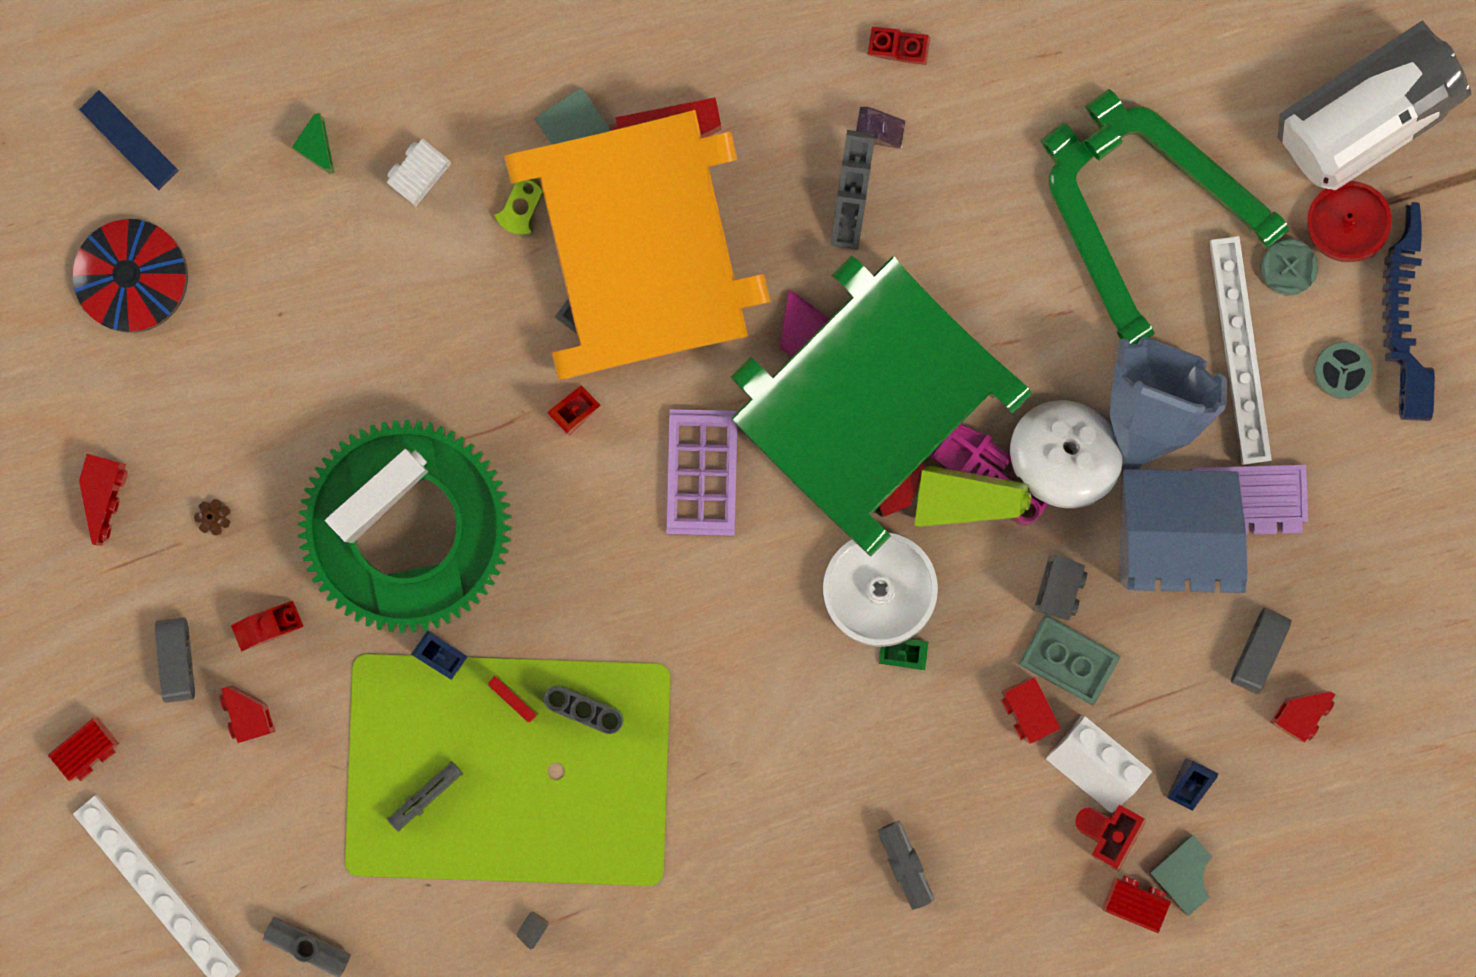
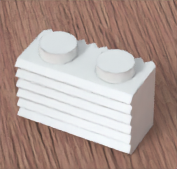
M421 139L419 143L413 142L405 153L408 156L401 165L395 164L387 175L390 178L387 181L388 185L415 207L451 165L449 159L424 139Z

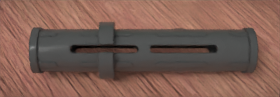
M450 761L444 769L412 797L408 796L405 799L406 802L389 816L387 820L398 832L401 831L416 815L421 816L424 813L423 809L462 776L463 772L453 761Z

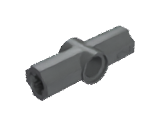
M900 820L878 829L879 837L889 856V864L897 882L901 883L911 909L921 908L934 901L931 889L922 873L924 871L915 849L911 847Z
M273 917L262 939L293 955L298 961L308 962L336 977H341L351 957V954L321 940L316 934L302 931L276 917ZM307 940L312 943L314 948L312 954L302 952L300 947L302 941Z

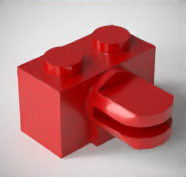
M1119 804L1112 818L1094 808H1084L1077 814L1075 823L1080 833L1098 843L1092 853L1093 858L1119 872L1146 824V820Z

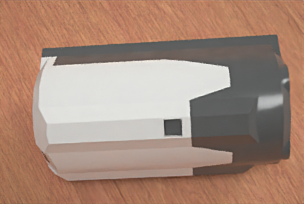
M1422 20L1280 113L1277 137L1311 182L1319 187L1337 190L1442 121L1452 109L1472 95L1471 89L1454 50L1447 42L1438 38Z

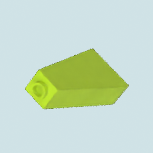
M929 465L922 470L914 526L921 527L1017 518L1030 507L1031 493H1028L1029 484Z

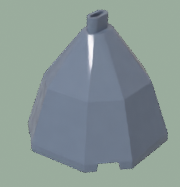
M1141 337L1137 344H1130L1128 339H1120L1116 349L1109 414L1116 443L1122 454V468L1140 469L1142 464L1189 445L1224 411L1227 405V379L1222 374H1217L1214 377L1205 370L1207 362L1202 357L1152 338Z

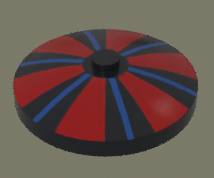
M138 219L113 221L95 230L81 245L73 266L74 291L86 313L101 325L126 333L147 331L167 321L181 305L188 285V267L178 243L160 227Z

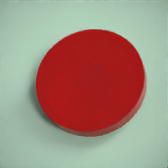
M1349 181L1337 190L1327 188L1322 190L1313 200L1307 217L1308 234L1313 245L1323 255L1340 262H1358L1376 254L1386 243L1392 224L1391 210L1384 196L1372 186L1356 181Z

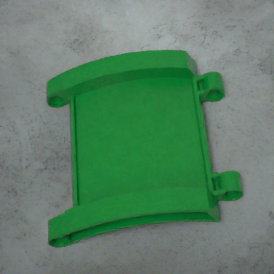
M851 255L831 275L845 287L851 298L773 377L752 357H749L731 376V379L751 399L731 419L806 496L871 557L891 537L871 514L988 396L992 399L996 397L1013 414L1032 395V392L1020 379L968 334L921 287L895 257L892 256L872 275L861 262Z

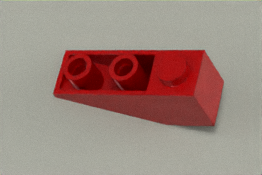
M86 454L79 478V485L91 543L103 546L104 541L107 542L111 535L112 525H109L112 514H115L118 510L120 498L117 497L120 486H124L128 471L125 470L126 464Z

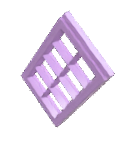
M670 409L666 534L735 536L737 425L731 418L738 411ZM679 426H700V444H679ZM706 426L727 427V445L706 444ZM679 450L700 451L699 469H678ZM705 451L727 452L726 470L705 469ZM678 475L699 476V494L677 493ZM705 476H726V494H704ZM677 500H699L698 519L677 518ZM704 501H725V519H704Z

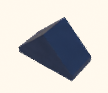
M428 630L411 653V655L450 680L453 679L468 657Z
M1185 758L1167 798L1193 811L1217 779L1219 773Z

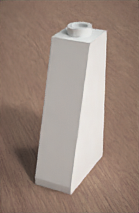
M407 449L403 450L324 521L344 542L354 543L429 472L424 467L427 461L416 450L412 453Z

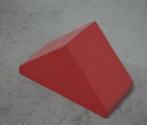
M581 385L547 413L570 436L601 405Z

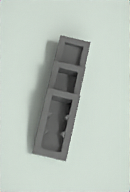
M847 130L830 246L857 250L859 248L875 133Z

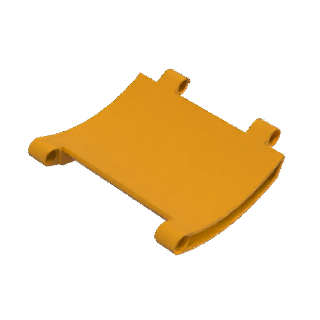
M695 110L504 156L511 184L540 178L580 343V345L573 348L551 352L558 380L683 350L747 337L748 333L742 308L770 302L764 273L737 280L734 278L709 167L738 160L732 133L726 132L702 138Z

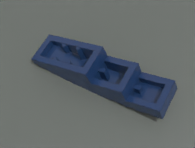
M100 90L79 109L156 189L160 190L179 171Z

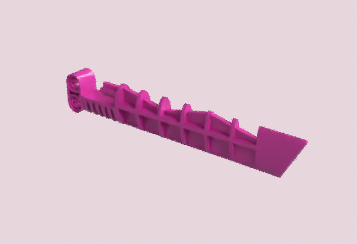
M793 291L788 292L780 348L792 357L830 319ZM961 424L929 455L930 458L946 469L1012 481L979 457L981 454L1001 470H1004L1011 461L1010 455L991 442L992 436L989 434H981ZM1031 494L1030 508L1033 511L1032 518L1026 519L1019 516L1013 518V520L1021 526L1031 525L1039 518L1048 504Z

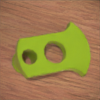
M537 179L515 183L504 209L499 213H494L496 220L505 230L518 235L533 232L530 222L543 194L541 183ZM531 183L533 185V192L528 191L526 184ZM523 198L527 201L529 208L525 214H519L515 211L514 202L516 199Z

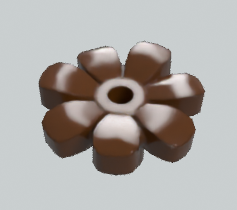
M213 499L211 505L208 502H202L199 505L202 513H196L194 519L196 522H202L199 527L201 532L207 533L211 529L213 535H220L222 533L221 527L228 528L231 521L225 518V516H228L231 510L228 506L221 507L220 500Z

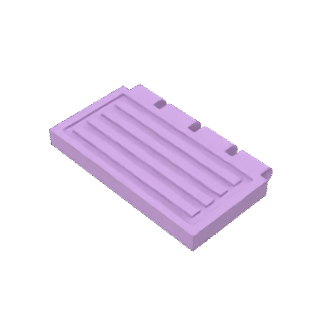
M1306 465L1191 468V470L1238 472L1246 535L1249 533V523H1252L1254 535L1277 534V523H1280L1281 534L1302 533L1303 522H1308Z

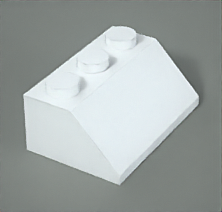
M1083 715L1079 716L1045 758L1110 813H1113L1119 804L1122 805L1152 772Z

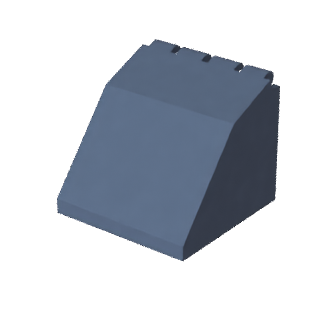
M1122 469L1119 582L1127 590H1133L1134 588V591H1155V580H1161V591L1185 592V580H1190V592L1214 593L1215 581H1220V593H1246V528L1239 474L1237 471Z

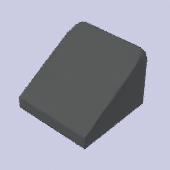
M530 912L518 930L517 937L527 948L534 949L548 927V921L536 913Z

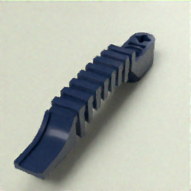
M1411 202V205H1406L1404 233L1401 239L1389 248V254L1384 259V265H1387V270L1383 271V278L1386 279V284H1383L1382 292H1386V297L1382 298V306H1386V311L1382 312V319H1386L1383 333H1386L1387 339L1383 340V347H1388L1391 351L1385 354V361H1396L1400 365V419L1431 421L1434 412L1435 372L1432 367H1423L1410 353V346H1416V338H1402V334L1412 331V325L1399 324V321H1402V319L1409 318V311L1399 310L1398 308L1403 305H1409V297L1398 296L1399 294H1404V292L1411 291V284L1399 283V280L1408 281V279L1415 278V271L1401 270L1400 267L1415 269V267L1421 266L1422 263L1420 258L1401 256V253L1414 255L1415 251H1421L1422 222L1420 203Z

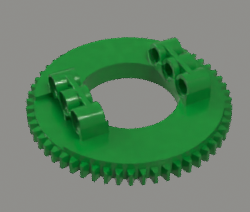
M393 420L392 429L389 428L386 422H382L381 431L375 425H370L369 435L363 429L359 430L360 439H357L352 434L349 435L350 445L340 441V452L335 449L330 450L333 456L332 460L325 457L322 458L326 468H315L320 477L309 478L315 486L314 488L304 489L310 495L309 499H301V503L308 506V508L299 511V514L306 517V520L299 522L298 526L305 528L306 531L298 534V538L307 540V543L300 546V550H309V554L302 559L303 561H312L313 563L307 568V572L318 573L312 579L313 583L323 582L319 591H330L326 598L327 601L338 599L335 606L336 609L347 606L345 616H350L356 612V622H360L366 617L365 626L370 627L376 621L377 630H382L387 623L388 632H394L398 625L400 633H405L409 625L412 633L418 631L419 624H421L424 631L429 630L430 622L436 628H439L440 618L447 624L451 623V614L461 618L460 608L470 612L472 610L470 601L476 604L480 603L478 593L488 595L485 585L494 586L496 584L491 576L501 575L496 566L505 565L506 561L500 556L501 554L509 553V550L503 547V544L512 540L505 536V532L512 530L511 526L505 525V521L511 519L512 515L504 513V510L510 507V503L501 501L508 494L506 491H498L503 482L501 480H493L498 474L497 470L487 471L491 462L489 460L480 462L484 455L481 451L472 454L475 448L474 444L471 443L464 447L466 438L462 436L455 441L456 432L452 430L445 436V427L440 426L434 432V424L430 422L424 430L422 421L417 420L414 428H412L410 420H405L403 428H401L399 421ZM407 449L411 453L416 450L427 461L424 467L429 471L419 481L427 479L446 494L452 504L456 517V535L451 550L440 564L385 574L367 560L360 549L358 540L354 543L344 542L324 520L403 450Z

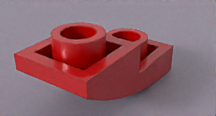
M871 27L867 54L887 60L926 65L930 36L901 32L899 29Z

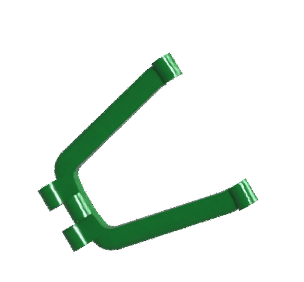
M1107 89L1085 106L1088 114L1099 127L1097 131L1080 143L1072 129L1066 123H1062L1042 138L1041 143L1055 162L1049 174L1048 184L1051 195L1110 318L1118 329L1116 331L1120 339H1128L1130 344H1137L1141 337L1150 338L1155 332L1149 322L1137 310L1078 187L1077 174L1090 160L1095 157L1100 161L1123 143V137L1133 134L1138 135L1247 225L1251 231L1254 230L1256 236L1265 245L1266 249L1287 234L1289 227L1277 212H1271L1265 204L1157 112L1143 106L1125 109L1117 95L1112 90Z

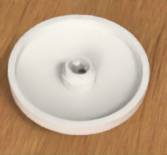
M889 533L891 537L871 557L853 540H850L832 557L824 576V601L832 621L849 638L869 646H892L912 638L927 624L937 602L938 583L930 559L914 542L893 533Z

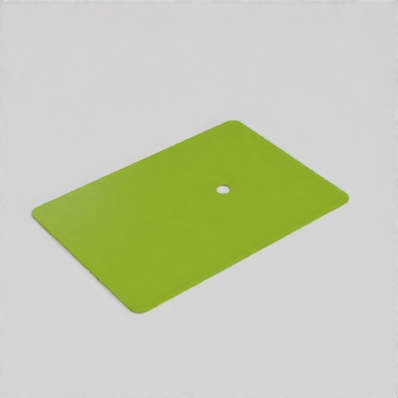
M360 655L354 661L352 668L345 848L346 869L350 874L359 877L653 886L658 884L664 875L670 673L664 665L657 663L467 657L456 675L450 680L413 655ZM498 675L538 713L532 722H527L488 686V683L494 676ZM553 686H565L620 710L624 718L623 725L616 733H603L549 710L544 703V695ZM553 691L550 695V701L554 706H562L565 703V695L561 691ZM583 701L578 703L576 711L579 716L585 718L591 715L592 708L589 703ZM610 712L604 714L603 724L607 728H615L618 725V717ZM450 761H453L463 772V775L423 809L424 813L421 816L416 815L398 832L389 823L387 818L406 802L405 799L408 796L412 797L444 769ZM553 763H560L565 769L564 776L559 780H554L548 775V768Z

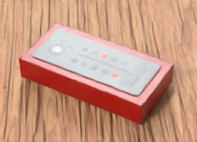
M498 675L494 676L488 683V686L527 722H532L536 718L538 713Z

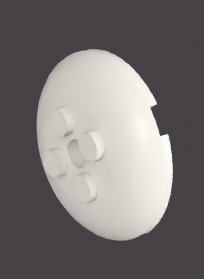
M1056 400L1040 404L1032 408L1021 418L1011 438L1010 457L1017 477H1020L1025 484H1029V492L1047 504L1060 508L1089 506L1108 494L1119 478L1122 468V454L1116 443L1113 427L1099 412L1082 403ZM1068 446L1074 455L1065 452L1063 447Z

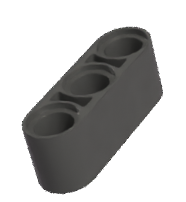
M1263 608L1233 671L1231 683L1259 694L1289 631L1291 619L1268 608Z
M183 617L157 620L155 622V637L162 699L165 703L194 700L195 683L187 619Z
M553 686L544 695V703L549 710L603 733H616L623 725L624 718L620 710L565 686ZM556 690L561 691L565 695V703L559 707L554 706L550 701L551 693ZM583 701L589 703L592 708L591 715L585 718L579 716L576 711L578 703ZM614 713L618 717V725L615 728H607L602 721L604 714Z

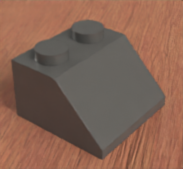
M1057 555L1049 556L1033 611L1064 620H1070L1071 615L1075 616L1080 600L1076 599L1079 588H1084L1088 574L1084 572L1085 565Z

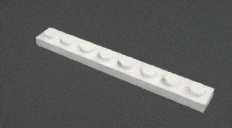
M1240 237L1211 240L1209 244L1241 465L1272 461Z
M98 795L92 797L73 813L75 818L207 977H235L242 971Z

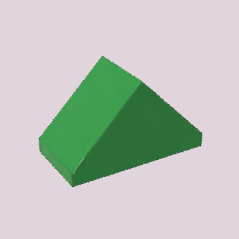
M320 113L312 116L292 148L328 174H332L335 172L325 120Z
M908 639L900 644L881 647L879 664L925 670L929 642Z

